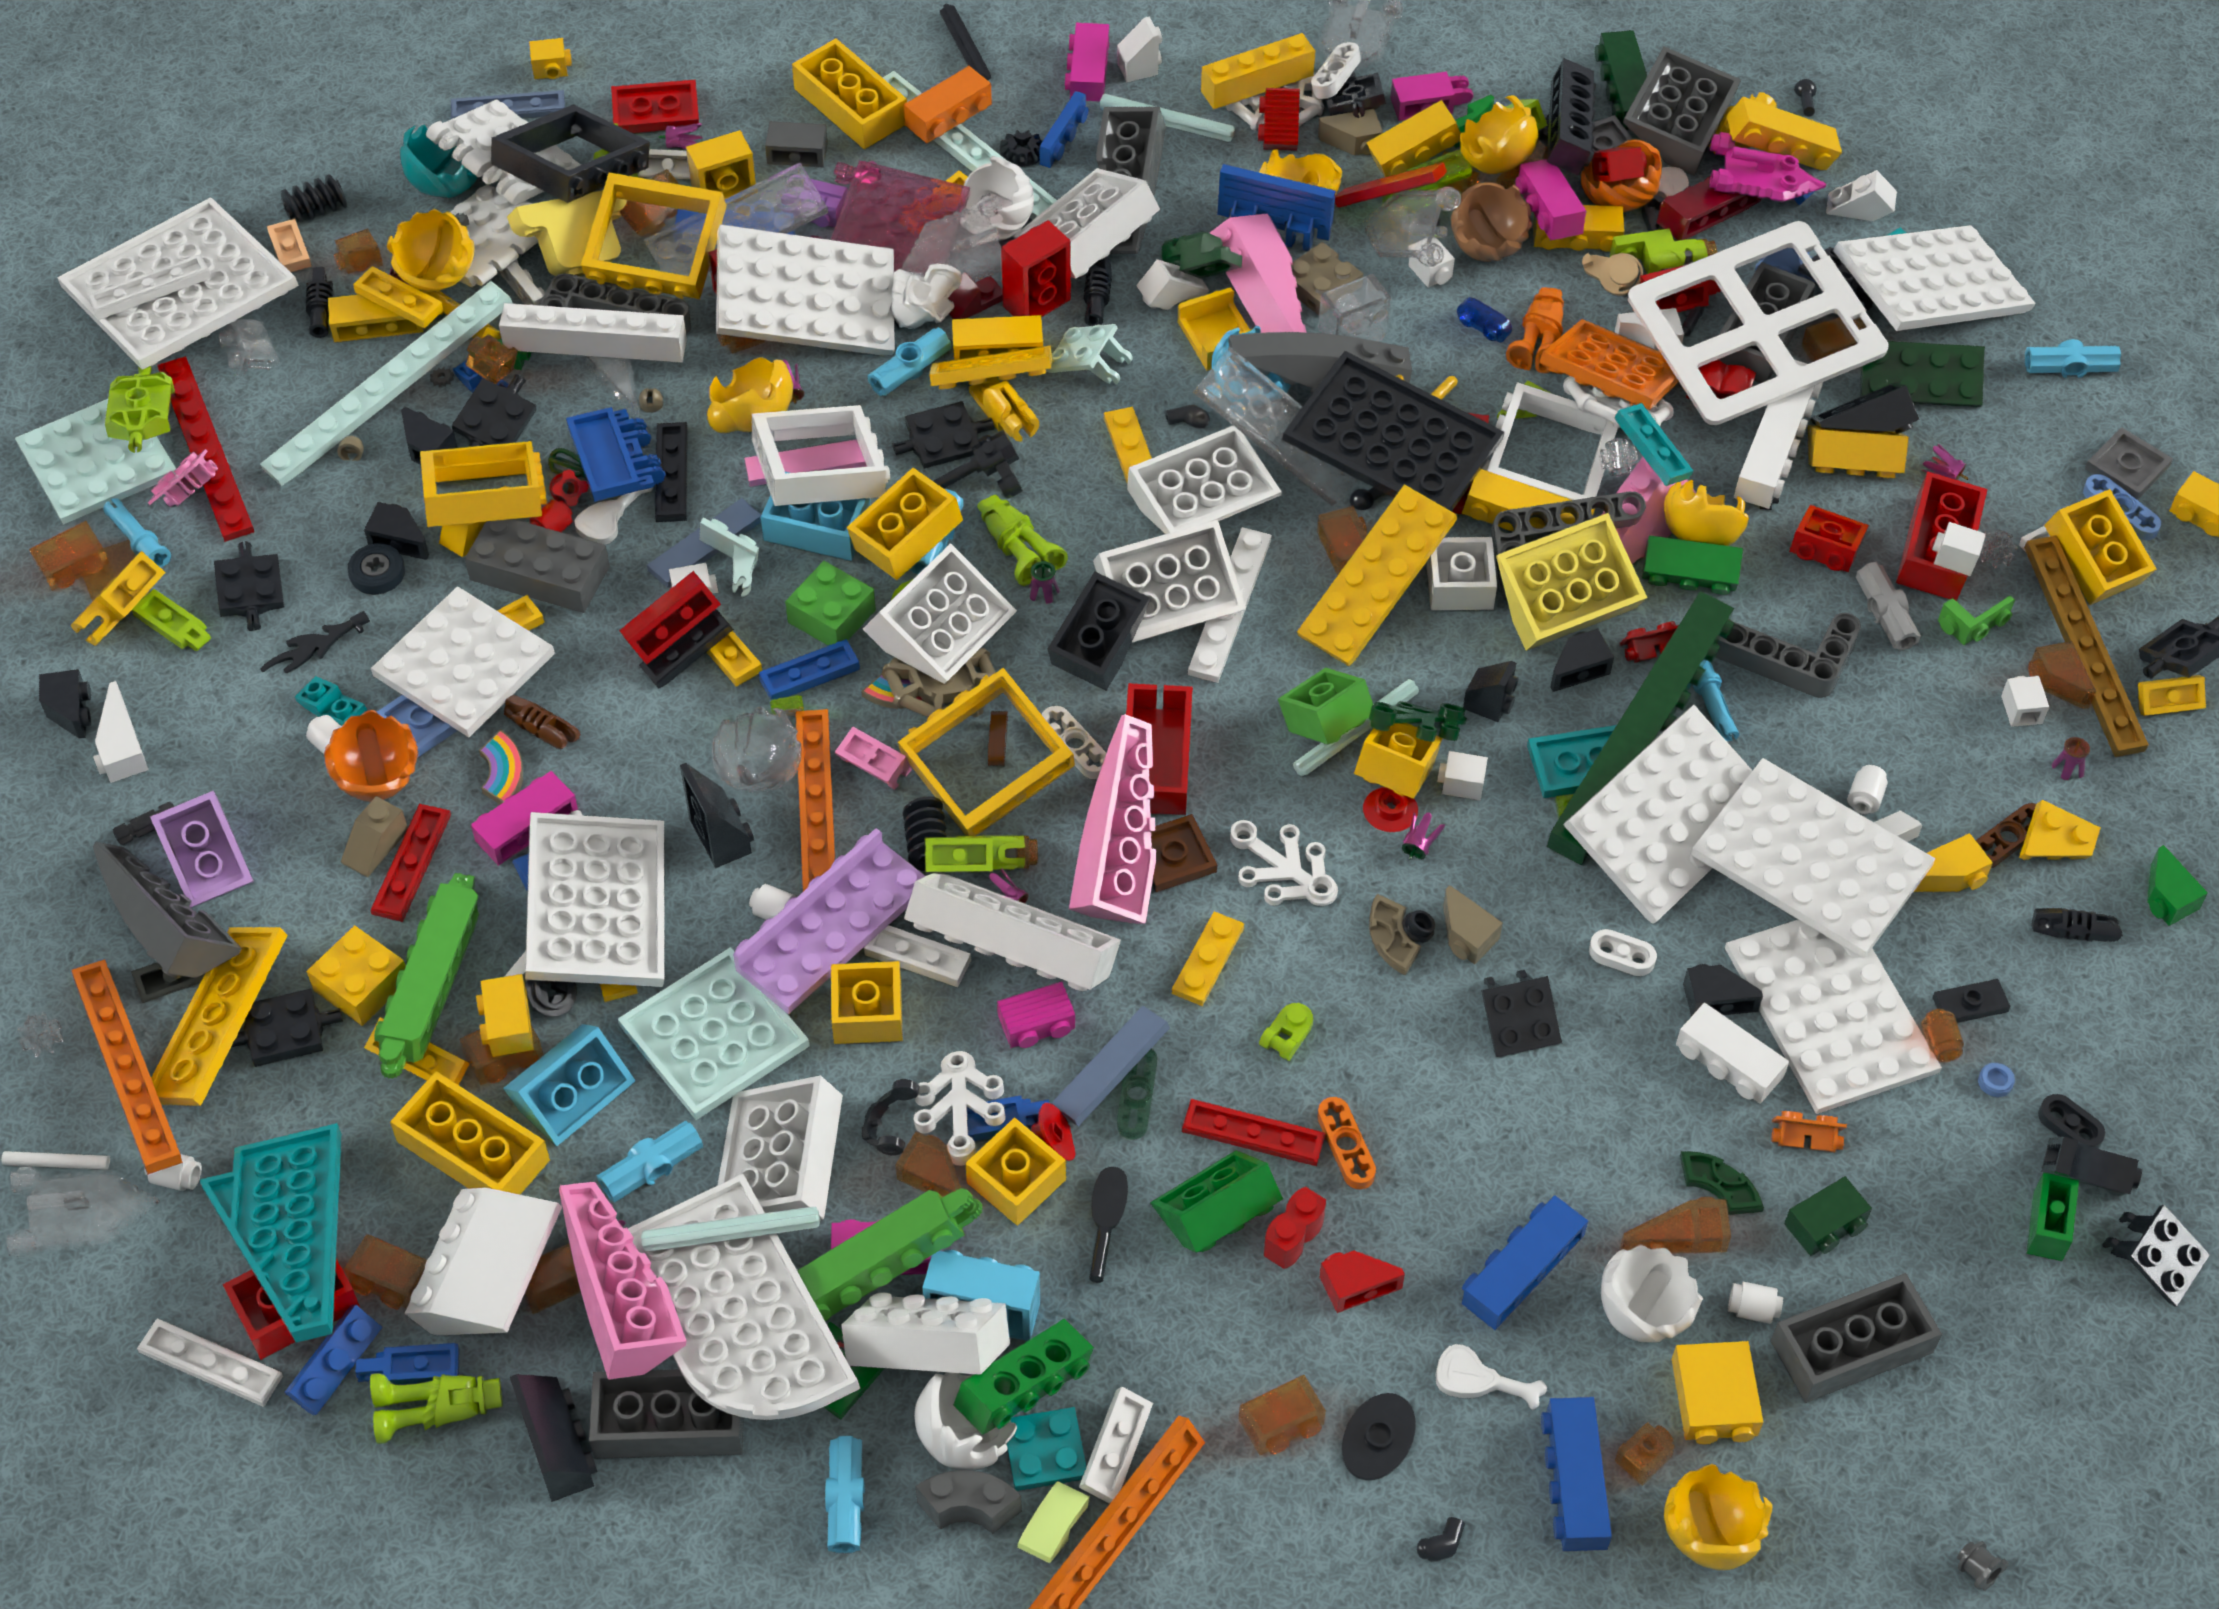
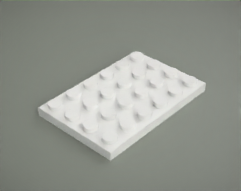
M719 225L717 231L716 334L875 355H893L895 340L894 317L892 316L891 304L893 301L894 249Z
M1971 225L1837 242L1833 250L1896 331L2021 314L2032 310L2036 304L2028 295L2027 290L2019 284L2011 274V271L1995 255L1994 250L1986 244L1978 231Z
M1693 705L1563 825L1641 914L1654 924L1712 869V867L1691 855L1692 848L1751 774L1752 769L1698 708Z
M1764 758L1761 759L1694 845L1691 852L1693 857L1862 958L1867 956L1935 861L1934 857Z
M531 812L525 980L663 987L664 821Z
M1799 919L1726 943L1725 950L1740 977L1762 990L1763 999L1759 1011L1784 1057L1789 1061V1066L1816 1114L1940 1073L1941 1065L1873 948L1865 958H1862Z

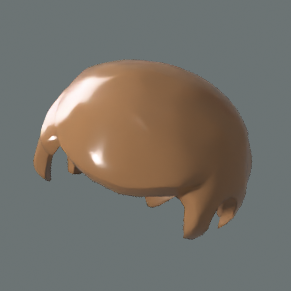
M1492 182L1478 183L1468 188L1458 198L1451 215V227L1458 246L1471 258L1482 262L1500 261L1504 257H1509L1520 250L1522 242L1529 237L1528 230L1532 227L1530 219L1531 208L1529 203H1526L1521 197L1520 189L1516 185L1505 189L1500 184Z

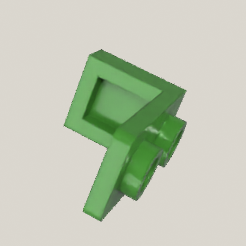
M2008 596L1974 618L1952 598L1943 604L1938 622L1946 634L1953 635L1963 645H1966L1973 639L1978 642L1988 634L1990 628L1995 625L2001 627L2010 620L2015 599Z

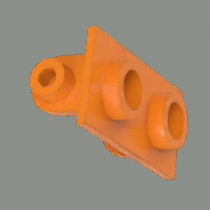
M1782 1111L1781 1116H1776L1772 1119L1773 1123H1779V1128H1773L1771 1141L1778 1142V1146L1804 1148L1805 1136H1811L1810 1149L1832 1153H1835L1836 1150H1843L1844 1136H1838V1130H1844L1847 1128V1124L1838 1123L1837 1117L1817 1115L1816 1120L1802 1119L1803 1113Z

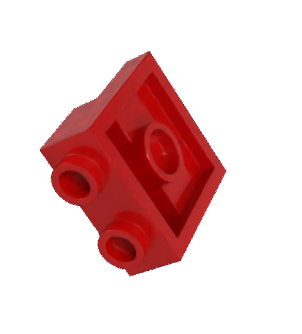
M1810 505L1796 529L1789 552L1797 554L1802 560H1814L1826 564L1831 570L1849 572L1869 525Z

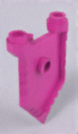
M1720 132L1719 134H1713L1710 151H1714L1715 155H1725V169L1713 170L1711 173L1709 187L1714 188V191L1732 194L1739 193L1740 195L1746 194L1751 197L1757 196V198H1768L1769 200L1784 202L1826 187L1823 181L1814 178L1800 168L1799 161L1794 156L1734 146L1735 141L1732 140L1729 133Z

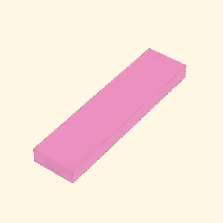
M857 439L778 452L785 472L789 473L867 467ZM746 457L745 465L750 487L767 484L758 457Z

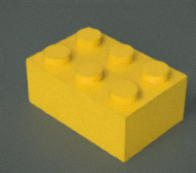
M912 468L846 528L854 549L891 577L898 580L959 525L963 518L956 497L915 468Z
M2111 489L2058 510L2044 525L2050 536L2057 535L2075 579L2089 605L2141 584L2157 570Z

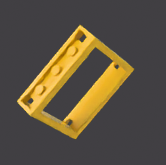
M608 173L581 263L585 277L597 280V283L600 285L607 282L627 290L638 288L656 295L666 293L675 295L680 299H684V297L700 299L710 267L708 252L715 249L719 225H722L727 207L723 193ZM617 198L707 214L689 276L599 260Z
M532 441L420 451L427 527L542 516L541 505L547 504L540 453L533 452ZM526 474L528 486L437 494L436 482Z
M1004 668L990 677L985 675L978 686L971 691L965 690L958 694L953 701L954 703L944 710L940 708L934 711L928 717L927 722L918 728H910L908 730L909 734L898 741L901 754L907 757L909 765L932 794L942 801L943 808L966 836H976L1075 766L1074 754ZM1004 693L1053 754L965 816L917 753Z

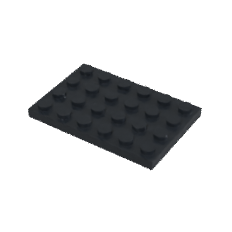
M1344 351L1283 432L1282 440L1395 498L1405 484L1452 512L1472 484L1476 475L1503 440L1504 431Z

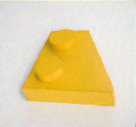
M2041 800L2035 806L2019 858L2023 860H2029L2032 857H2047L2048 860H2060L2063 857L2088 859L2093 854L2101 827Z

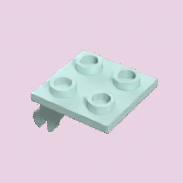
M1116 324L1073 327L1065 332L1060 344L1052 353L1051 369H1046V371L1055 373L1090 370L1104 382L1110 384L1113 380L1117 385L1120 381V375L1110 369L1100 357V352L1103 350L1120 363H1123L1125 359L1127 364L1131 363L1133 356L1128 350L1123 349L1113 337L1118 329Z
M703 517L700 522L699 540L733 558L732 591L736 593L739 586H742L743 592L741 597L747 596L751 591V575L758 561L759 548L755 546L756 542L746 535L740 534L737 536L727 531L728 527L716 519L709 521Z

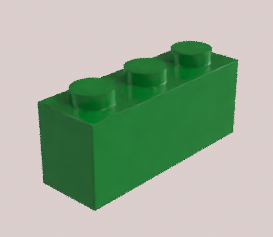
M1649 535L1645 548L1642 579H1648V583L1654 586H1666L1667 582L1680 584V588L1684 590H1698L1700 586L1711 588L1712 593L1727 595L1730 594V591H1736L1739 584L1743 548Z

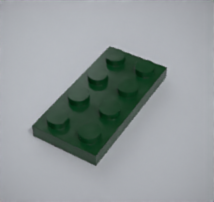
M1887 341L1888 350L1884 357L1861 366L1860 397L1897 382L1907 386L1914 404L1981 407L1983 405L1985 346Z

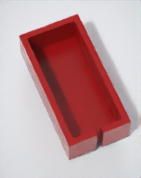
M1128 683L1126 715L1149 723L1152 728L1153 767L1149 768V781L1151 785H1154V798L1150 799V813L1186 815L1193 686L1164 685L1163 709H1156L1157 685Z

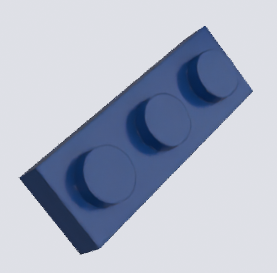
M1074 92L1040 145V165L1051 168L1055 160L1059 161L1064 154L1067 141H1073L1078 124H1083L1086 121L1089 111L1088 107H1086V94Z
M845 639L760 671L759 680L773 703L860 670V664L849 642Z
M350 1305L334 1326L333 1333L327 1335L284 1393L308 1413L317 1415L355 1365L356 1359L361 1357L382 1329V1326L357 1305Z

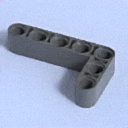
M564 273L554 277L539 306L683 315L686 334L691 330L689 307L681 299L660 294L656 295L638 289L627 290L607 282L600 285L597 283V280Z
M1629 491L1500 512L1495 517L1491 527V537L1503 599L1507 601L1496 558L1498 554L1526 544L1525 542L1538 540L1593 519L1595 517L1592 515L1591 510L1594 508H1600L1605 513H1609L1616 529L1633 526L1640 521L1646 509V502L1643 496L1637 492ZM1626 503L1633 504L1637 509V514L1629 515L1625 513L1622 505ZM1570 513L1575 517L1576 522L1566 524L1561 520L1560 515ZM1538 517L1544 521L1545 527L1542 529L1533 528L1529 520ZM1502 522H1508L1513 526L1514 532L1505 534L1500 531L1498 525Z
M1837 614L1833 618L1817 652L1813 653L1735 622L1727 639L1721 637L1717 644L1720 645V649L1715 658L1814 697L1823 698L1833 692L1854 649L1861 624L1860 620L1853 614Z

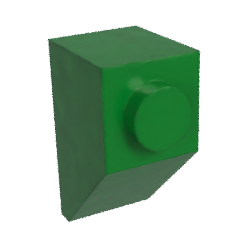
M2163 845L2158 848L2151 863L2147 902L2153 915L2158 919H2163L2168 926H2171L2198 911L2208 892Z

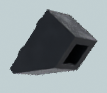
M407 407L401 410L407 446L412 461L421 465L420 451L458 448L454 430L448 425L440 424L429 419L424 413L415 412Z
M1507 661L1478 668L1465 692L1463 708L1495 722H1499L1503 713L1509 714L1515 701V696L1512 695L1519 680L1515 676L1517 663Z
M79 669L39 674V701L46 717L77 738H86V726H91L90 710L86 707V701L91 700L89 682L83 681Z

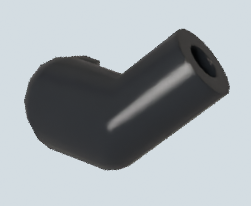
M1455 1517L1447 1518L1442 1535L1433 1536L1429 1539L1423 1538L1418 1542L1417 1553L1419 1557L1428 1559L1430 1562L1452 1557L1457 1551L1465 1523Z

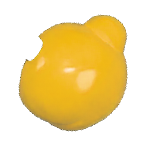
M763 357L753 359L746 365L732 370L733 379L729 385L722 386L716 376L709 387L711 405L707 410V420L710 427L718 433L734 431L752 432V414L787 411L793 395V382L787 365L783 360L776 359L771 363Z

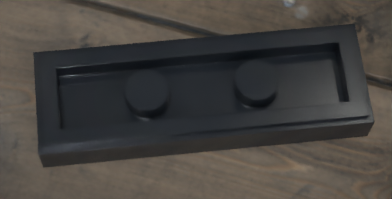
M715 609L646 665L643 661L639 666L659 689L672 681L734 629L720 612Z

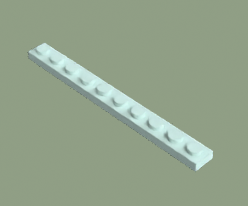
M895 71L883 77V79L907 98V102L922 94ZM962 124L955 126L933 140L972 172L980 166L992 163L990 161L992 156L1003 158ZM1030 179L1033 187L1034 206L1029 218L1034 220L1057 200Z
M492 281L487 283L260 463L262 469L281 486L299 475L500 315L503 311L504 303L513 304L511 297Z

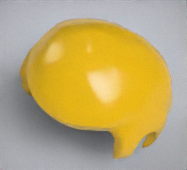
M1510 95L1505 97L1513 103V108H1507L1496 102L1491 111L1481 116L1479 122L1475 123L1472 120H1466L1465 132L1460 135V151L1473 167L1483 173L1499 174L1512 170L1524 162L1536 147L1538 140L1536 119L1531 116V109L1524 107L1516 96Z
M1278 149L1271 151L1268 163L1264 161L1259 172L1335 190L1336 193L1340 187L1342 177L1341 168L1334 160L1324 154L1315 153L1301 158H1295L1293 154H1289L1284 158H1280Z
M432 209L428 213L416 212L410 221L400 222L397 225L395 237L390 236L387 242V249L393 255L391 265L395 272L406 283L421 291H440L455 285L467 274L474 258V242L469 238L467 227L461 225L458 219L448 211L441 213L437 209Z
M1693 480L1681 485V482L1675 483L1669 488L1664 501L1666 524L1670 531L1680 540L1730 546L1747 528L1749 517L1744 513L1745 502L1741 497L1737 496V508L1725 505V495L1712 497L1707 494L1706 486L1700 485L1697 488V492L1694 493Z
M1709 1464L1697 1471H1689L1678 1481L1675 1487L1670 1489L1664 1507V1521L1670 1539L1691 1560L1703 1567L1714 1570H1732L1749 1562L1761 1549V1540L1768 1536L1767 1526L1772 1514V1503L1764 1496V1503L1762 1502L1756 1482L1742 1480L1733 1472L1722 1474L1716 1465Z

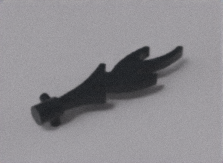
M362 611L352 616L347 622L337 625H323L322 629L324 632L329 633L328 635L305 634L291 638L286 641L287 646H298V648L272 658L260 670L265 672L278 663L293 660L290 665L284 668V672L289 673L307 662L316 650H318V657L322 659L329 648L340 637L353 628L359 634L363 633L364 629L362 626L370 622L365 611Z

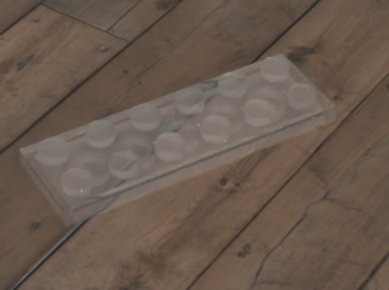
M799 162L725 199L727 207L722 225L787 234L827 214L828 208ZM694 214L644 239L645 245L660 271L689 276L707 214Z
M1231 347L1228 348L1193 391L1194 394L1332 507L1337 508L1357 483L1358 479L1282 440L1283 432L1303 406Z

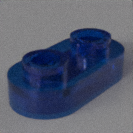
M1466 298L1457 308L1460 322L1466 327H1473L1482 332L1490 341L1501 343L1512 333V325L1503 314L1475 298Z

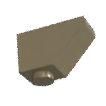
M1369 109L1365 110L1363 117L1358 113L1359 118H1356L1353 112L1320 117L1318 138L1320 141L1352 155H1371L1366 142L1381 135L1383 130L1375 110Z
M376 796L355 819L341 863L368 878L405 835L408 827L403 810Z
M1449 885L1446 888L1443 903L1448 945L1459 959H1468L1473 964H1476L1500 939L1503 923Z

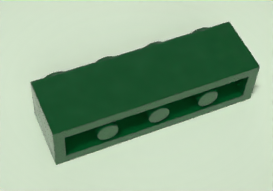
M1634 30L1601 33L1599 45L1595 46L1596 62H1601L1602 64L1600 68L1601 80L1607 81L1606 96L1608 101L1613 102L1612 116L1615 115L1623 127L1629 130L1630 128L1623 123L1624 118L1648 75Z

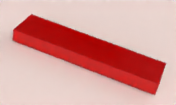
M1442 162L1344 188L1335 196V205L1340 208L1436 183L1447 172L1445 164Z
M419 803L371 907L372 915L400 922L404 921L451 817L450 810Z
M1195 1099L1190 1100L1182 1126L1183 1133L1313 1166L1318 1164L1326 1134L1325 1132Z

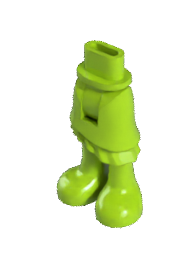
M992 495L978 503L977 508L982 513L981 518L986 523L990 534L996 540L998 548L1006 556L1013 554L1018 562L1014 575L1015 580L1021 586L1030 584L1032 580L1031 568L1037 562H1049L1054 565L1055 570L1066 565L1068 560L1067 552L1062 547L1046 541L1033 530L1034 527L1029 516L1022 514L1011 506L1007 500H1001L997 495ZM1026 541L1034 551L1030 550L1023 542Z
M381 1373L371 1374L370 1376L371 1398L375 1408L397 1403L428 1400L427 1406L374 1411L373 1427L377 1444L388 1442L398 1429L423 1424L426 1431L433 1425L438 1428L444 1424L472 1418L478 1415L479 1411L483 1415L487 1414V1409L503 1407L500 1378L484 1380L483 1376H478L476 1381V1377L442 1374L441 1377L434 1376L432 1381L425 1383L395 1385Z

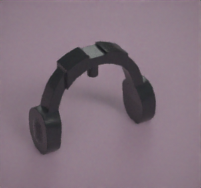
M908 1079L894 1081L892 1089L869 1107L862 1127V1139L883 1154L890 1156L902 1154L905 1142L899 1137L891 1135L881 1136L877 1140V1127L882 1124L880 1119L890 1104L897 1100L906 1101L916 1098L920 1086Z

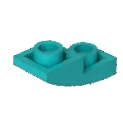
M317 676L294 697L308 711L318 717L329 715L341 726L350 716H360L368 711L365 704L343 695L338 685Z

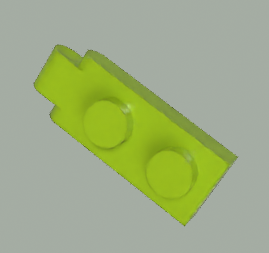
M156 589L150 591L132 609L133 615L181 649L189 646L194 651H198L211 639V636L205 631L207 629L206 625L201 620Z

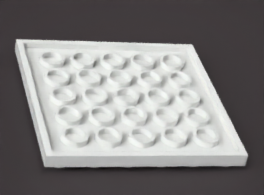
M212 198L189 208L57 277L61 287L142 370L155 365L158 361L181 351L195 341L207 337L219 328L233 323L245 314L259 309L262 305L285 295L288 291L299 286L296 277ZM198 254L202 255L212 277L211 279L103 319H97L87 297L89 294Z

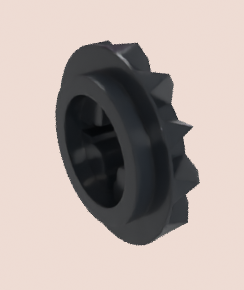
M1017 130L1014 135L1006 134L1005 140L1000 141V155L1019 167L1031 166L1040 161V145L1043 141L1040 139L1039 134L1031 135L1029 130L1025 133H1020Z
M527 980L524 983L527 999L533 1006L532 1011H538L544 1014V1017L563 1015L575 1003L577 996L575 982ZM550 982L551 989L560 994L547 998V992L543 991L540 987H544Z

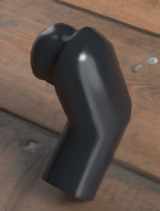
M1193 404L1165 411V417L1169 425L1185 422L1195 428H1205L1210 421L1208 412Z

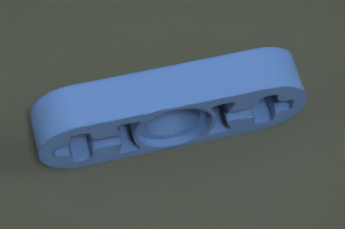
M2095 474L2088 477L2083 488V494L2086 498L2111 489L2118 503L2128 507L2129 511L2124 512L2138 538L2141 540H2152L2157 536L2161 527V520L2155 513L2107 476ZM2093 487L2096 489L2102 487L2104 490L2099 489L2096 491L2093 489ZM2140 524H2142V525L2149 524V525H2151V527L2146 526V527L2143 528L2142 526H2140Z

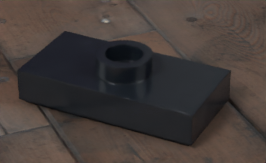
M1998 979L1934 992L1932 997L1945 1026L2009 1012L2011 1007Z

